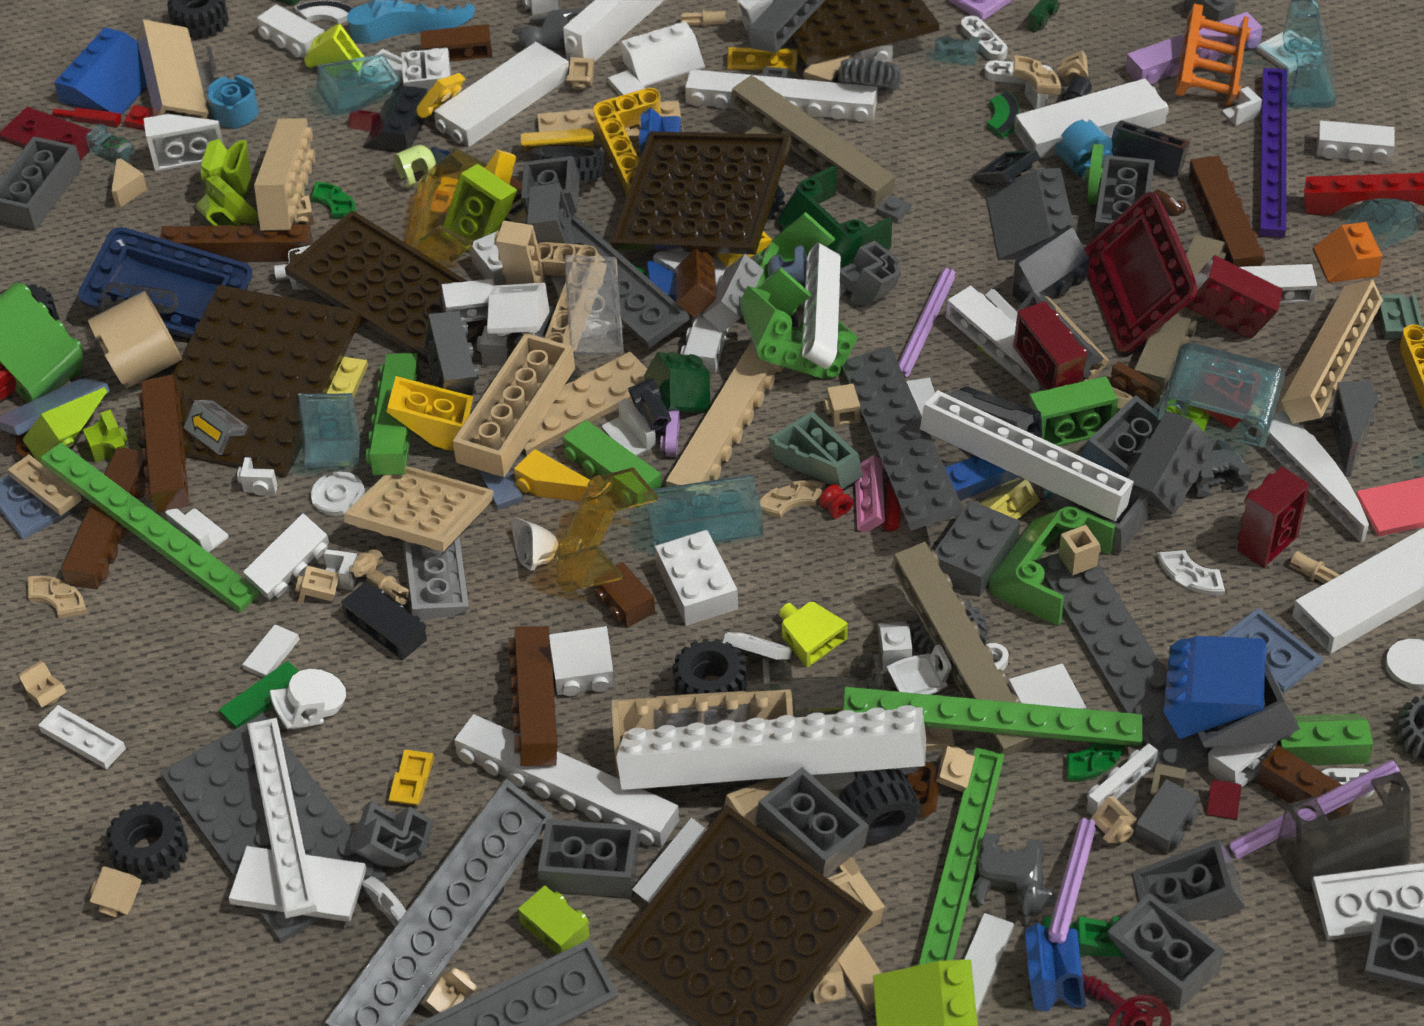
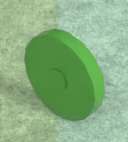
M1093 144L1090 167H1086L1085 182H1089L1087 205L1098 206L1104 160L1103 144Z

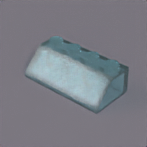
M753 474L644 490L654 552L656 545L704 530H708L714 543L763 536L762 508Z

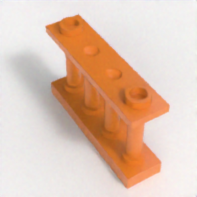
M1194 4L1187 17L1175 94L1184 96L1188 87L1192 88L1195 86L1227 94L1226 106H1231L1234 99H1239V92L1242 89V86L1239 85L1245 41L1247 42L1251 28L1248 27L1249 17L1244 16L1239 27L1205 19V16H1202L1203 6ZM1204 28L1236 36L1235 46L1204 39L1202 35H1199V30ZM1200 47L1232 55V65L1200 58L1198 54H1195L1196 49ZM1200 67L1230 75L1229 85L1196 77V74L1192 73L1193 68Z

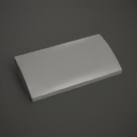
M458 536L444 552L402 540L407 589L410 590V614L413 617L418 616L424 621L451 617L469 610L460 537Z

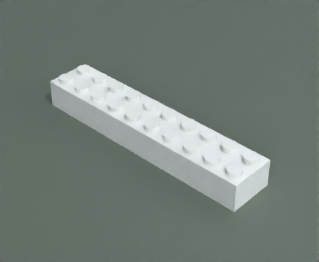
M905 705L894 710L872 708L867 712L858 713L844 710L834 715L812 713L807 717L797 718L791 715H784L773 720L752 718L747 722L736 723L732 720H724L712 725L692 723L687 727L676 728L673 725H664L652 730H645V728L641 727L633 728L624 733L616 756L621 789L790 777L801 767L811 775L925 766L926 733L923 708Z

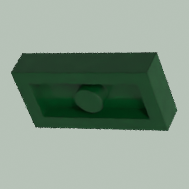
M1040 0L1029 13L1028 30L1036 33L1040 27H1045L1051 14L1055 15L1058 12L1060 2L1058 0Z

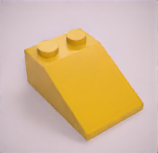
M396 376L386 412L433 446L454 451L453 440L470 415L473 396Z

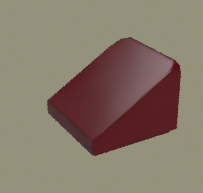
M360 109L349 114V129L371 131L379 113Z
M1212 780L1206 816L1237 821L1241 784Z

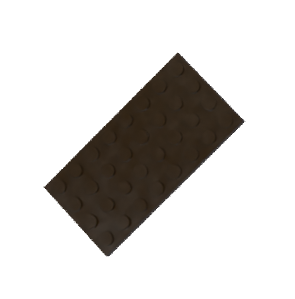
M353 210L285 267L286 275L339 308L360 311L362 323L408 352L418 353V358L427 364L428 359L424 347V338L428 314L444 313L442 284L467 282L464 278ZM488 320L466 322L468 328L467 343L471 342L472 344L478 339V336L483 334Z

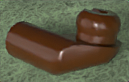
M1159 189L1153 192L1157 194L1165 210L1171 215L1180 216V213L1186 211V205L1182 200L1176 201L1173 197Z

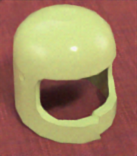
M423 145L413 146L394 155V164L400 178L406 177L407 179L406 188L416 184L413 173L422 170L426 174L425 178H429L435 173V158L432 152Z

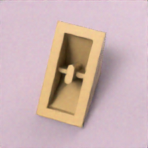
M122 159L116 160L112 185V195L116 208L124 206L147 190L143 173Z

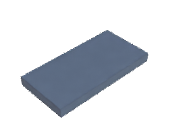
M80 378L1 415L0 430L19 436L29 431L42 413L103 387L106 388L108 393L110 392L107 383L90 378Z

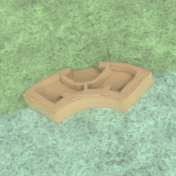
M1014 55L1013 77L1030 82L1037 94L1060 95L1061 84L1053 70H1048L1041 66L1042 63L1035 59Z
M803 480L794 481L792 485L780 489L776 487L759 500L755 506V511L781 519L783 514L791 508L802 505L816 506L826 488V483Z
M50 576L28 577V598L30 602H44L53 606L59 618L87 613L84 600L74 586L71 587L62 582L61 579Z

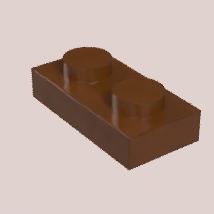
M1120 361L1112 366L1110 383L1113 384L1115 389L1125 391L1132 396L1136 395L1152 408L1160 402L1162 389L1160 384Z

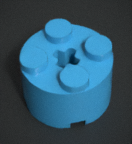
M234 75L235 79L228 80L227 76L221 77L212 82L208 87V101L212 118L217 120L219 125L223 127L238 129L252 122L259 114L255 89L252 81L244 76Z
M1081 119L1072 123L1061 134L1063 137L1061 143L1057 142L1055 146L1056 155L1076 175L1085 178L1086 167H1090L1093 144L1104 145V159L1105 155L1113 156L1111 152V138L1092 120L1085 122Z

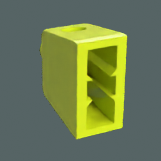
M337 24L313 39L308 49V54L304 57V61L307 67L317 66L324 75L334 76L357 72L364 55L343 27Z
M809 602L799 610L791 603H787L779 612V616L784 619L782 622V638L807 668L848 639V623L815 602Z

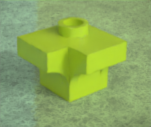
M111 409L100 413V419L95 425L83 429L95 462L112 459L117 447L126 448L125 443L128 442L123 427H118Z

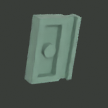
M1404 294L1381 295L1383 301L1378 309L1385 339L1402 338L1403 330L1408 325H1419L1424 328L1416 294H1411V297H1404Z

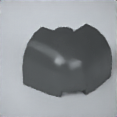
M876 241L859 247L854 262L840 269V283L845 289L853 293L850 301L857 305H867L886 296L897 284L901 275L898 267L899 260Z
M370 801L364 806L357 831L350 835V850L382 867L391 869L405 866L423 854L428 844L434 820L410 806L395 815Z

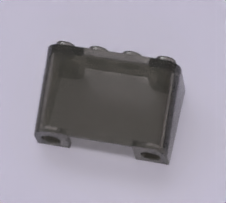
M1400 771L1371 780V785L1383 805L1329 821L1315 796L1286 805L1276 847L1296 884L1301 889L1313 893L1311 882L1313 877L1403 866L1410 861L1411 791ZM1391 783L1389 792L1387 793L1384 790V786L1386 784ZM1301 809H1310L1315 813L1316 818L1307 821L1302 819L1298 812Z

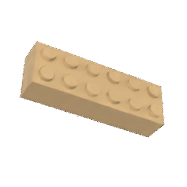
M307 118L278 119L254 184L260 230H290L293 220H297V209H300L301 197H304L305 194L304 186L308 185V175H311L312 164L315 163V150L310 147L313 133L312 128L308 127Z
M525 333L454 438L453 446L456 463L505 478L575 370L573 346Z

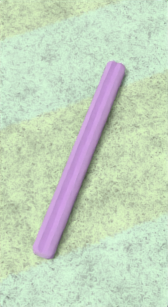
M944 268L898 362L905 378L909 377L955 279V271L953 269Z
M1390 760L1229 843L1230 849L1236 858H1241L1400 777V770L1396 763Z
M1082 818L1078 823L1048 930V939L1052 943L1058 942L1061 944L1066 940L1095 833V821L1093 819L1087 820Z

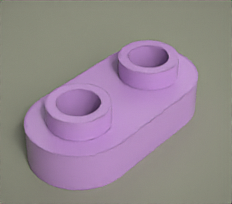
M668 410L671 422L666 428L662 429L663 432H666V436H661L660 449L661 452H665L666 457H677L680 413L679 411Z

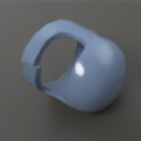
M802 245L794 248L795 260L783 261L780 254L770 258L767 266L768 277L782 268L799 284L805 286L807 258Z

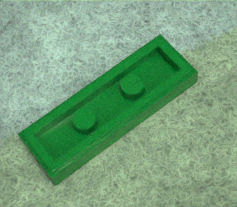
M286 661L219 709L220 715L235 729L251 721L273 706L269 693L270 690L288 688L292 676L298 673L299 670L289 661Z

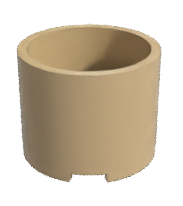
M145 291L88 319L96 339H99V344L108 362L126 389L182 361L168 329Z

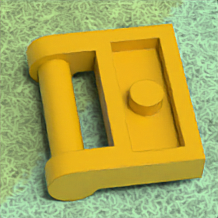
M460 73L437 80L417 106V114L422 118L430 116L435 109L462 91L461 85L466 79Z

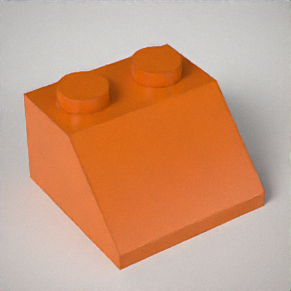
M1367 222L1341 225L1313 247L1328 283L1378 277L1382 254Z

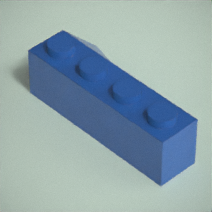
M978 456L966 460L943 463L960 501L1020 477Z

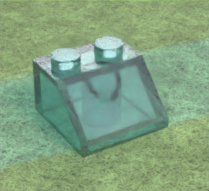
M1385 198L1363 201L1346 221V224L1367 222L1379 250L1382 251L1417 234L1422 212L1409 201Z

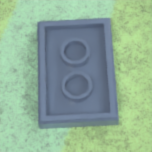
M10 475L0 479V512L22 540L71 514L70 510L60 516L12 479Z
M1259 608L1220 636L1264 639L1266 642L1265 659L1283 694L1323 663L1321 656Z

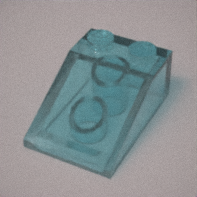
M383 54L318 65L316 89L334 115L351 113L361 109L401 85L400 78Z
M352 393L299 394L304 467L345 468L348 466H359L360 438Z

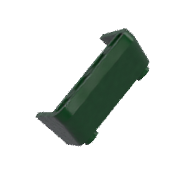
M834 165L802 180L778 216V227L782 231L805 212L835 238L834 242L827 246V248L840 255V269L852 264L859 247L872 241H876L886 250L892 247V219L890 217L870 227L857 219L848 220L840 224L820 205V203L836 196V167Z

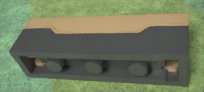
M1032 291L1017 311L1046 301L1052 309L1056 310L1059 319L1065 327L1071 330L1078 344L1085 348L1087 360L1084 368V377L1088 379L1096 378L1110 360L1051 298Z

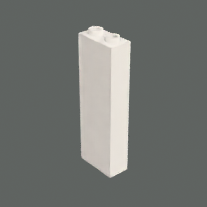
M594 0L563 27L566 60L569 61V65L570 57L593 58L596 61L664 0Z
M535 42L435 109V126L439 132L452 136L455 142L463 143L470 147L566 81V77L569 75V61Z
M1145 78L1017 114L1015 116L1014 132L1027 150H1037L1040 159L1056 155L1055 146L1057 142L1060 144L1063 140L1061 134L1068 126L1078 120L1083 119L1085 122L1092 120L1107 136L1112 138L1114 127L1120 120L1151 128L1165 124L1169 110L1167 103L1160 98L1156 89Z
M1424 528L1295 600L1292 617L1331 654L1423 601Z

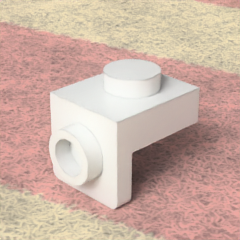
M245 457L243 466L239 467L237 473L238 483H242L243 491L261 496L267 493L276 494L278 485L274 470L254 469L251 458Z

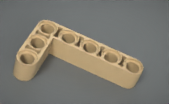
M541 242L538 244L545 275L567 277L545 339L573 346V354H575L604 276L606 264L593 246Z

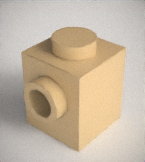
M854 384L827 388V399L823 400L824 411L826 415H831L834 427L860 423V403Z
M1087 525L1061 534L1059 557L1072 575L1098 565V557L1101 552L1100 543Z
M103 866L99 878L92 885L90 902L100 906L98 910L100 913L116 917L118 912L127 915L132 908L142 880L130 874Z

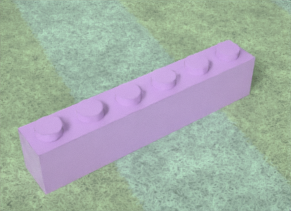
M1248 12L1219 21L1220 23L1239 27L1244 16L1249 17L1248 27L1251 28L1247 42L1245 41L1244 49H1252L1260 44L1263 27ZM1204 28L1199 30V35H1202L1204 39L1235 46L1236 36ZM1184 34L1128 53L1126 71L1135 81L1146 78L1149 84H1154L1168 76H1176L1179 70ZM1200 47L1196 49L1195 53L1200 58L1217 61L1219 58L1228 55Z

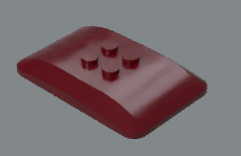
M1153 192L1143 194L1085 247L1089 257V279L1116 347L1124 354H1129L1190 303L1197 293L1196 280L1181 241L1160 198Z

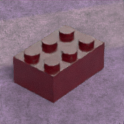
M1214 255L1195 276L1197 293L1193 300L1185 306L1244 337L1253 338L1278 312L1283 289Z
M1046 301L1019 310L1017 313L1013 348L1045 390L1082 382L1087 360L1086 350L1074 339L1071 330L1061 322L1056 310L1052 309Z
M1281 467L1274 474H1268L1256 490H1250L1244 500L1246 506L1241 517V531L1237 536V540H1239L1237 551L1265 568L1296 540L1299 535L1310 484L1284 467Z

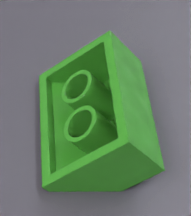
M1359 714L1294 716L1300 730L1294 732L1286 739L1277 741L1278 746L1311 766L1368 764L1373 747L1368 720Z

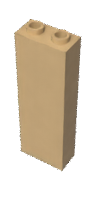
M143 20L137 35V42L154 116L171 114L206 119L208 109L188 28Z

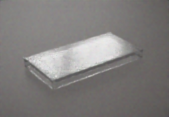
M566 255L564 264L570 346H573V354L622 356L624 349L617 258Z

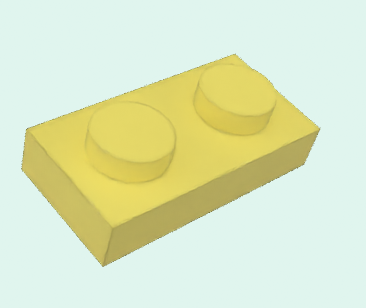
M343 357L326 394L327 399L352 402L368 367L367 360Z

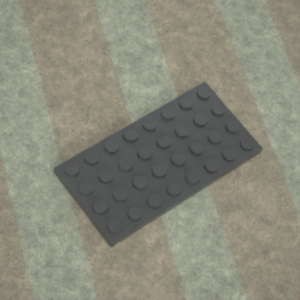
M264 714L259 715L160 772L163 781L234 880L236 879L247 846L272 850L247 725L268 720ZM281 737L305 855L365 863L366 873L363 881L371 876L380 882L387 880L385 872L379 865L350 850L349 841L350 835L354 833ZM363 885L361 886L358 897L366 892ZM255 908L280 943L322 919L307 915L286 918L285 912Z

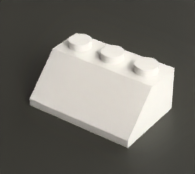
M686 22L677 23L622 41L623 62L644 87L690 73L691 69L700 70L705 68L695 34Z

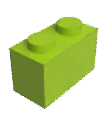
M543 886L518 908L520 924L556 955L584 942L590 937L589 920L580 910H573L559 892L553 893L546 886Z

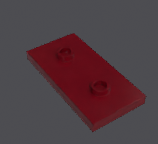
M28 106L0 131L1 140L25 148L33 137L75 145L80 161L103 139L102 133Z

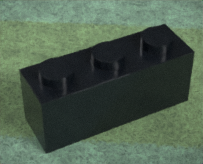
M1120 120L1113 130L1111 152L1113 156L1155 160L1154 169L1159 170L1161 174L1166 176H1177L1184 166L1190 141Z
M364 582L341 601L345 618L402 661L427 641L426 625L418 616L413 617L405 610L402 604L397 601L393 602L379 587L374 588L368 582Z

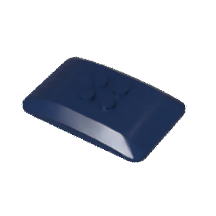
M117 227L112 229L107 235L79 289L78 297L83 305L104 312L145 291L169 333L191 339L217 286L223 285L247 290L252 280L253 271L248 264L125 227Z

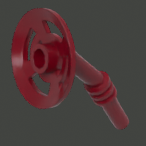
M1082 973L1084 992L1086 994L1090 993V996L1093 998L1096 996L1098 1001L1103 999L1115 1008L1109 1017L1107 1026H1115L1120 1012L1123 1016L1121 1018V1025L1118 1026H1152L1153 1017H1161L1160 1026H1171L1170 1011L1160 999L1150 995H1137L1125 1000L1109 988V984L1103 983L1100 979L1097 980L1095 976L1089 977ZM1137 1002H1148V1003H1151V1004H1153V1005H1155V1006L1150 1007V1006L1147 1005V1004L1137 1003Z

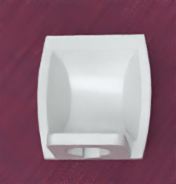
M940 644L935 645L932 654L908 657L886 667L898 692L928 695L939 692L948 686L946 680L952 668ZM939 657L942 660L943 669L939 668Z
M288 688L270 690L269 693L273 707L287 729H299L324 723L321 716L325 703L322 699L299 702L295 708L288 699ZM316 708L312 715L305 714L306 709Z

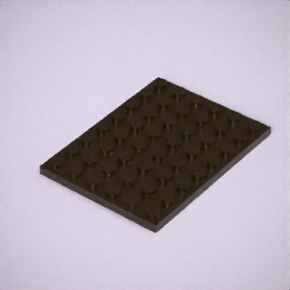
M218 285L181 357L182 361L178 363L172 374L180 396L185 457L236 468L242 467L245 457L251 458L254 469L274 470L275 476L286 478L361 321L360 311ZM194 403L229 427L219 452L213 450L184 428ZM141 435L138 441L139 448H147V445L143 443Z

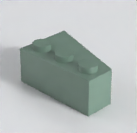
M813 411L768 438L774 459L829 485L836 484L843 489L863 477L858 453Z

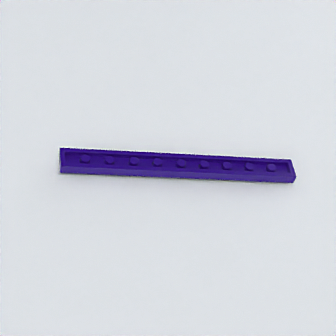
M1263 68L1259 236L1285 238L1287 69Z

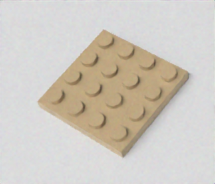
M407 466L405 475H384L344 513V523L444 552L493 501L494 490Z

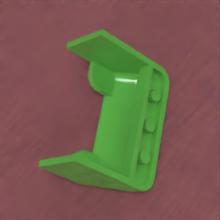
M805 212L773 238L768 247L755 256L753 261L764 270L755 288L769 292L771 295L768 302L791 317L797 310V307L810 298L811 293L782 268L768 277L767 266L770 258L780 254L783 261L795 260L794 248L801 245L805 250L807 258L810 250L816 243L827 247L834 242L835 238Z
M1071 506L1033 520L990 577L989 591L995 597L1059 626L1062 619L1064 595L1040 585L1044 580L1045 572L1043 567L1036 563V560L1042 558L1059 533L1062 534L1087 525L1100 543L1101 552L1110 555L1113 547L1115 524Z

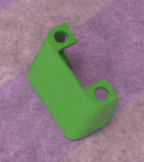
M14 282L0 295V363L16 378L15 391L26 403H29L61 388L82 372V352L84 351L82 344L76 338L72 339L69 336L65 326L59 320L55 321L50 316L47 307L32 297L31 291L25 284Z
M747 285L740 301V310L757 355L761 360L822 379L833 378L841 373L842 365L846 363L858 339L855 333L838 320L837 354L833 363L827 369H824L802 356L803 320L799 328L792 327L791 317L768 302L771 295L769 292Z

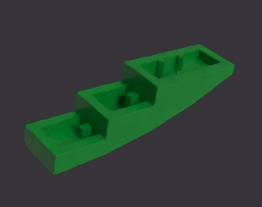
M1045 916L1040 925L1049 929L1052 918ZM1079 916L1075 922H1070L1069 929H1076L1078 932L1080 956L1126 957L1107 935L1108 931L1122 917L1113 916L1109 922Z

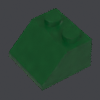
M657 352L643 377L645 380L653 377L661 393V400L666 408L674 411L708 412L711 408L710 372L703 364L702 359L694 354L683 355L674 352Z

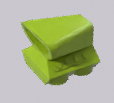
M220 139L208 142L201 163V179L206 186L205 194L207 193L206 178L218 175L242 198L249 196L252 187V177L246 140L237 141L228 150H226Z
M218 175L206 178L207 193L196 204V209L214 226L241 225L240 223L257 225L258 212Z

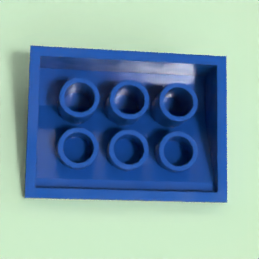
M104 27L54 81L59 101L84 109L116 112L122 115L147 87L137 40L125 32Z
M1194 636L1189 639H1180L1170 645L1163 712L1179 739L1263 710L1266 642L1264 639Z

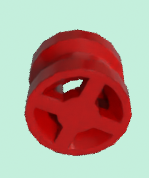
M834 484L823 491L819 498V504L823 509H829V514L834 519H838L851 510L854 500L849 494H843V489L839 485Z

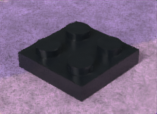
M1037 150L1007 151L972 176L978 184L986 183L987 185L1002 183L1005 185L1013 182L1017 174L1033 167L1032 164L1039 160L1040 157Z

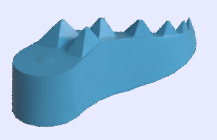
M372 0L369 3L353 8L348 13L347 20L351 38L357 43L369 44L401 34L457 27L466 23L474 16L475 8L469 3L464 8L457 5L454 9H447L440 5L437 9L426 7L423 3L413 5L402 0Z

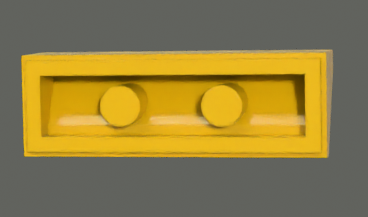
M728 47L727 69L764 71L766 66L788 68V72H796L798 51L797 49H779L774 53L751 48Z
M583 128L521 134L522 151H532L537 147H551V145L593 146V129Z

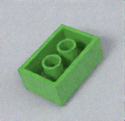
M1106 376L1030 394L1029 408L1041 412L1043 436L1041 438L1057 446L1090 439L1116 414L1118 397Z

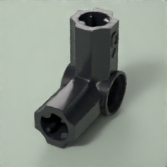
M653 377L629 387L628 391L637 410L645 418L650 430L660 431L666 428L671 422V417L661 400V393Z

